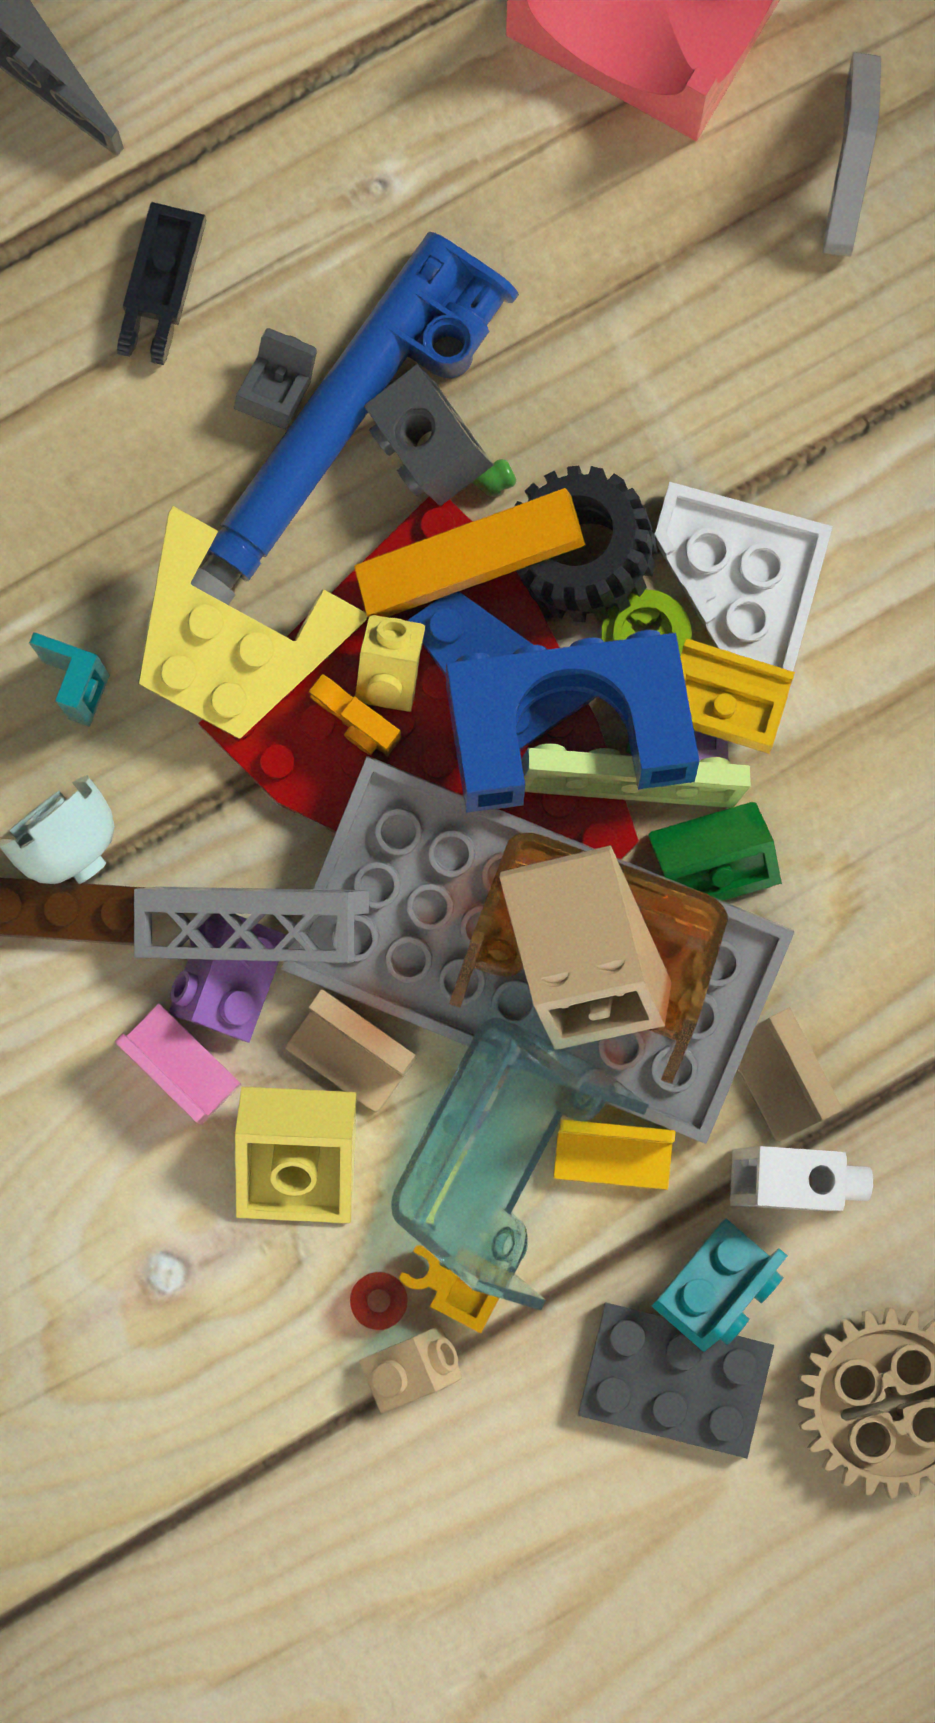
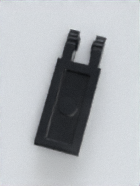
M155 202L150 203L123 303L125 315L118 339L117 354L127 357L132 355L138 342L142 316L159 320L150 348L151 362L164 365L173 339L174 325H179L205 229L207 220L204 214Z

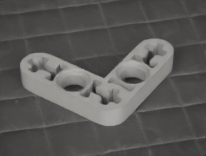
M853 52L845 92L843 140L826 223L823 253L847 257L852 255L879 119L881 56L858 52Z

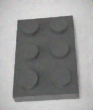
M605 1302L578 1416L748 1459L774 1345L736 1336L728 1345L718 1340L703 1352L664 1317Z

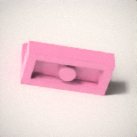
M158 1004L127 1036L122 1033L114 1041L195 1122L201 1125L241 1085L161 1004Z

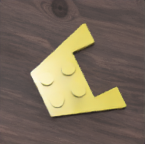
M172 506L166 519L165 535L159 559L155 592L138 684L240 739L357 630L368 616L364 611L326 590H321L295 640L292 641L192 586L191 581L218 531Z

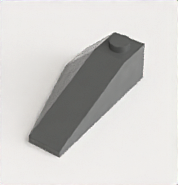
M0 0V68L115 156H118L124 147L117 127L30 0Z

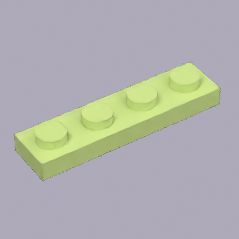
M542 744L534 748H528L521 759L525 779V792L732 808L751 787L750 766L730 764L729 760L721 757H709L699 760L695 782L640 790L637 788L632 756L621 755L615 749L600 748L588 753L566 751L565 747L558 744Z

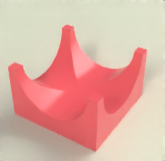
M507 0L506 36L697 142L780 0Z

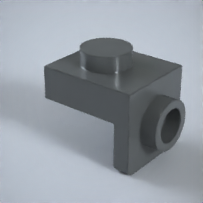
M267 328L261 337L258 356L236 394L234 409L286 430L311 383L317 349L296 337Z

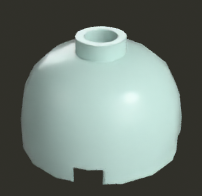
M88 775L72 782L78 791L69 798L65 799L61 792L58 791L21 819L9 830L16 840H0L1 850L26 877L45 884H58L74 877L81 884L105 866L106 862L101 857V854L112 842L115 826L109 805Z

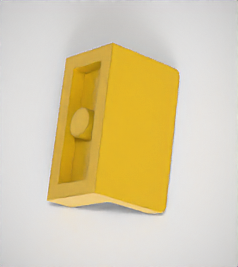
M560 1119L558 1122L553 1179L668 1190L672 1144L675 1142L676 1131Z

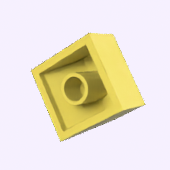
M241 1087L235 1130L236 1218L351 1223L356 1136V1092Z

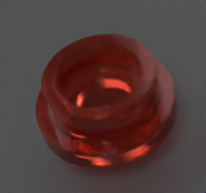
M373 1272L363 1276L354 1285L350 1296V1306L354 1317L363 1326L374 1330L388 1329L397 1324L404 1316L408 1305V1296L404 1285L395 1276L385 1272ZM374 1290H384L390 1297V1305L383 1312L373 1311L369 1307L368 1297Z

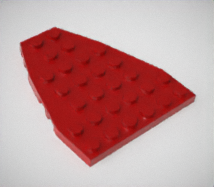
M429 496L364 561L473 521L450 499L442 506H439ZM354 569L331 594L366 613ZM517 571L459 591L533 645L544 646L547 650L560 648L537 602L531 597L526 586L523 585ZM436 600L389 616L388 618H398L407 621ZM369 617L240 739L203 719L198 723L200 728L279 806L293 813L303 815L325 826L334 833L338 829L368 756L463 795L446 690V677L423 645L419 657L411 712L366 704L401 732L400 742L388 757L378 749H375L372 755H368L344 736L348 727L342 723V720L310 698L311 694L309 691L322 674L334 681L352 697L356 695L360 652ZM306 618L286 637L294 641ZM588 703L523 749L520 755L522 759L528 748H534L542 744H558L565 747L566 751L588 753L595 749L607 748L599 723ZM525 792L524 805L499 808L501 811L594 849L611 845L616 858L621 860L639 843L626 801L622 799Z

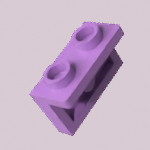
M213 913L198 929L213 947H221L235 932L220 913ZM237 915L243 922L247 920L246 918ZM258 923L251 930L266 948H275L286 936V934ZM190 939V945L197 947V945ZM243 939L236 946L237 948H250ZM188 959L184 971L179 973L172 985L170 994L172 1004L169 1013L174 1017L191 1021L249 1043L279 961Z

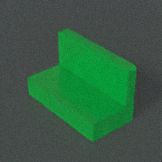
M749 802L651 831L648 834L650 845L663 877L721 901L782 884L774 840L755 802Z

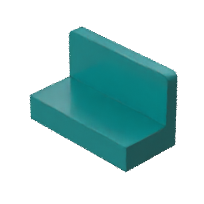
M33 632L29 644L41 661L66 671L55 700L69 720L90 727L110 674L98 655Z

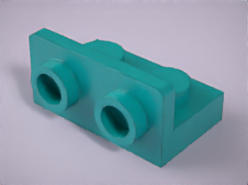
M725 1218L651 1306L703 1352L718 1340L728 1345L750 1320L743 1311L753 1298L763 1303L783 1280L784 1277L776 1270L788 1255L778 1248L769 1256Z

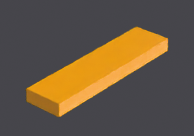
M566 488L356 564L354 567L367 616L389 617L585 546L571 494Z

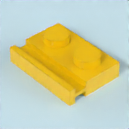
M686 638L680 658L694 731L770 754L795 672Z

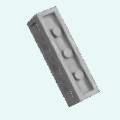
M149 887L134 889V958L354 962V915L369 913V890ZM152 912H167L182 929L180 934L168 946H152ZM184 913L198 914L190 921ZM213 913H220L235 930L234 934L221 947H213L198 930ZM236 914L251 915L243 922ZM266 914H273L289 931L275 948H266L251 931ZM290 915L305 916L297 924ZM319 915L337 916V950L320 949L304 932ZM190 938L197 947L183 945ZM243 939L250 948H237L236 946ZM297 940L304 949L288 948Z

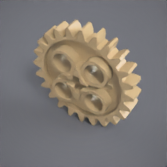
M886 1308L882 1324H877L872 1313L869 1310L862 1311L861 1316L862 1328L857 1330L851 1322L843 1319L840 1321V1326L844 1338L839 1341L826 1333L821 1336L829 1350L826 1356L808 1353V1359L818 1367L816 1375H799L798 1380L812 1387L811 1395L797 1398L795 1401L799 1406L812 1409V1416L804 1419L798 1425L802 1430H817L819 1436L807 1447L810 1452H820L825 1449L830 1452L822 1465L825 1471L830 1472L841 1464L845 1466L841 1483L849 1487L860 1475L863 1477V1493L868 1496H872L879 1482L884 1483L885 1492L890 1499H896L899 1485L904 1482L912 1495L915 1497L920 1496V1478L926 1477L935 1486V1436L928 1440H920L913 1431L912 1422L919 1410L927 1407H932L935 1410V1397L898 1405L896 1407L897 1416L894 1418L888 1412L876 1410L853 1419L843 1420L841 1412L847 1408L873 1404L884 1400L886 1396L884 1389L890 1387L892 1393L907 1395L926 1387L934 1386L935 1320L933 1319L921 1330L918 1329V1312L910 1310L903 1324H898L895 1309ZM909 1350L917 1351L925 1361L924 1374L914 1383H905L897 1373L898 1359ZM853 1365L862 1366L867 1371L870 1380L868 1390L858 1398L846 1396L840 1382L843 1372ZM876 1422L885 1433V1442L878 1452L865 1455L859 1451L856 1445V1435L863 1425Z

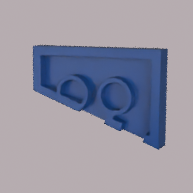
M459 591L437 599L407 620L421 623L425 626L422 645L445 677L446 663L456 662L463 655L486 653L490 657L513 654L519 648L533 645ZM569 690L555 692L537 700L525 711L516 728L520 752L593 701L597 696L586 692Z

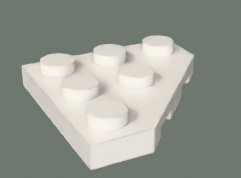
M669 482L654 536L656 545L716 648L793 672L833 526Z

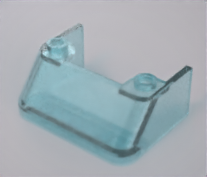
M500 1018L489 1019L475 1033L394 1189L391 1201L392 1215L402 1228L473 1290L541 1310L546 1300L515 1274L527 1252L528 1234L524 1223L512 1213V1210L555 1131L562 1115H565L576 1121H589L600 1112L606 1102L644 1115L649 1104L601 1068L563 1048L555 1050L551 1042L516 1024Z

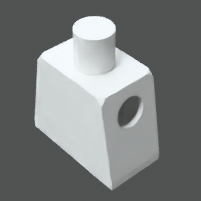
M765 1146L735 1148L732 1151L730 1206L843 1211L845 1200L869 1201L872 1195L873 1174L871 1168L847 1165L846 1152ZM809 1175L812 1177L811 1187L809 1185Z

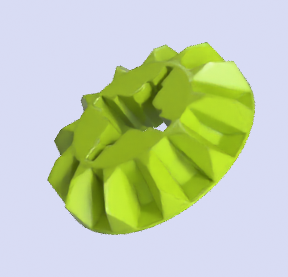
M645 589L640 597L631 593L627 597L631 605L622 612L619 611L617 606L609 608V618L604 619L601 630V637L604 642L624 640L631 634L636 633L632 629V624L627 621L628 619L634 624L638 623L642 627H647L651 623H655L659 618H662L663 620L659 624L658 632L661 635L676 633L680 656L686 638L690 640L692 638L691 624L685 610L674 598L663 592Z

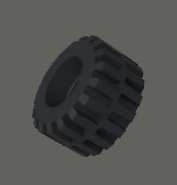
M579 465L567 467V476L558 478L555 470L544 475L547 484L541 488L532 483L525 490L528 501L566 488L571 494L579 525L594 523L611 529L613 534L610 544L602 555L584 565L570 566L549 558L516 571L531 597L541 608L547 605L551 615L562 619L566 611H568L573 622H586L587 613H594L597 621L609 618L607 609L613 606H617L620 612L630 607L631 605L627 597L631 593L639 597L647 588L643 575L652 577L656 565L652 555L657 554V545L651 523L640 497L633 488L628 490L624 479L614 473L607 480L603 468L591 466L589 474H583ZM517 501L515 506L522 504V502Z

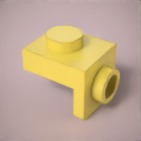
M376 615L369 617L360 652L356 698L364 704L411 712L419 657L425 632L423 624Z

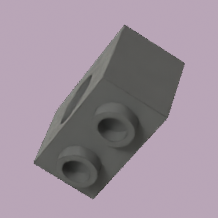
M418 364L364 405L376 423L369 429L370 433L388 456L395 452L404 464L397 469V472L417 497L425 492L439 506H442L494 465L440 387ZM432 431L429 439L424 444L417 446L420 438Z

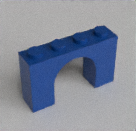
M644 630L633 633L624 640L604 642L600 638H584L573 642L570 647L547 650L546 647L541 645H530L519 648L510 655L490 657L486 653H470L459 657L456 662L446 663V690L466 813L524 805L525 779L516 728L522 715L533 703L544 696L560 691L571 690L593 694L606 701L617 711L627 729L638 790L695 782L700 761L676 633L661 635L660 632L655 630Z

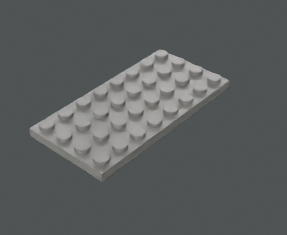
M368 756L313 888L369 890V913L354 915V962L284 961L281 970L707 1144L792 940L794 930L617 858L672 982L665 1026L555 1050L533 1004L499 876L502 871L594 850V848L499 809L466 813L462 794ZM319 915L304 932L320 949L337 950V916ZM296 940L289 949L304 948Z

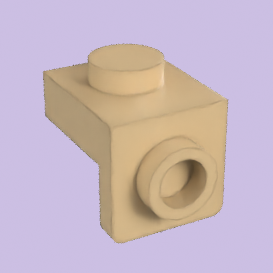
M441 1326L432 1328L359 1360L381 1414L439 1391L462 1379V1374L458 1367L457 1352L452 1343L446 1338Z

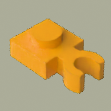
M324 674L320 676L310 689V698L342 720V723L348 727L344 736L368 755H372L375 749H378L388 757L400 742L401 732L398 728L358 698L349 695Z
M416 1245L413 1252L428 1261L429 1271L423 1278L419 1279L402 1272L399 1276L400 1281L412 1289L420 1290L430 1287L436 1290L437 1293L430 1305L431 1308L481 1334L508 1282L456 1255L448 1270L440 1265L439 1258L433 1250L425 1246Z

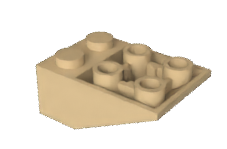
M611 845L500 872L499 878L533 1004L555 1050L665 1026L672 982Z

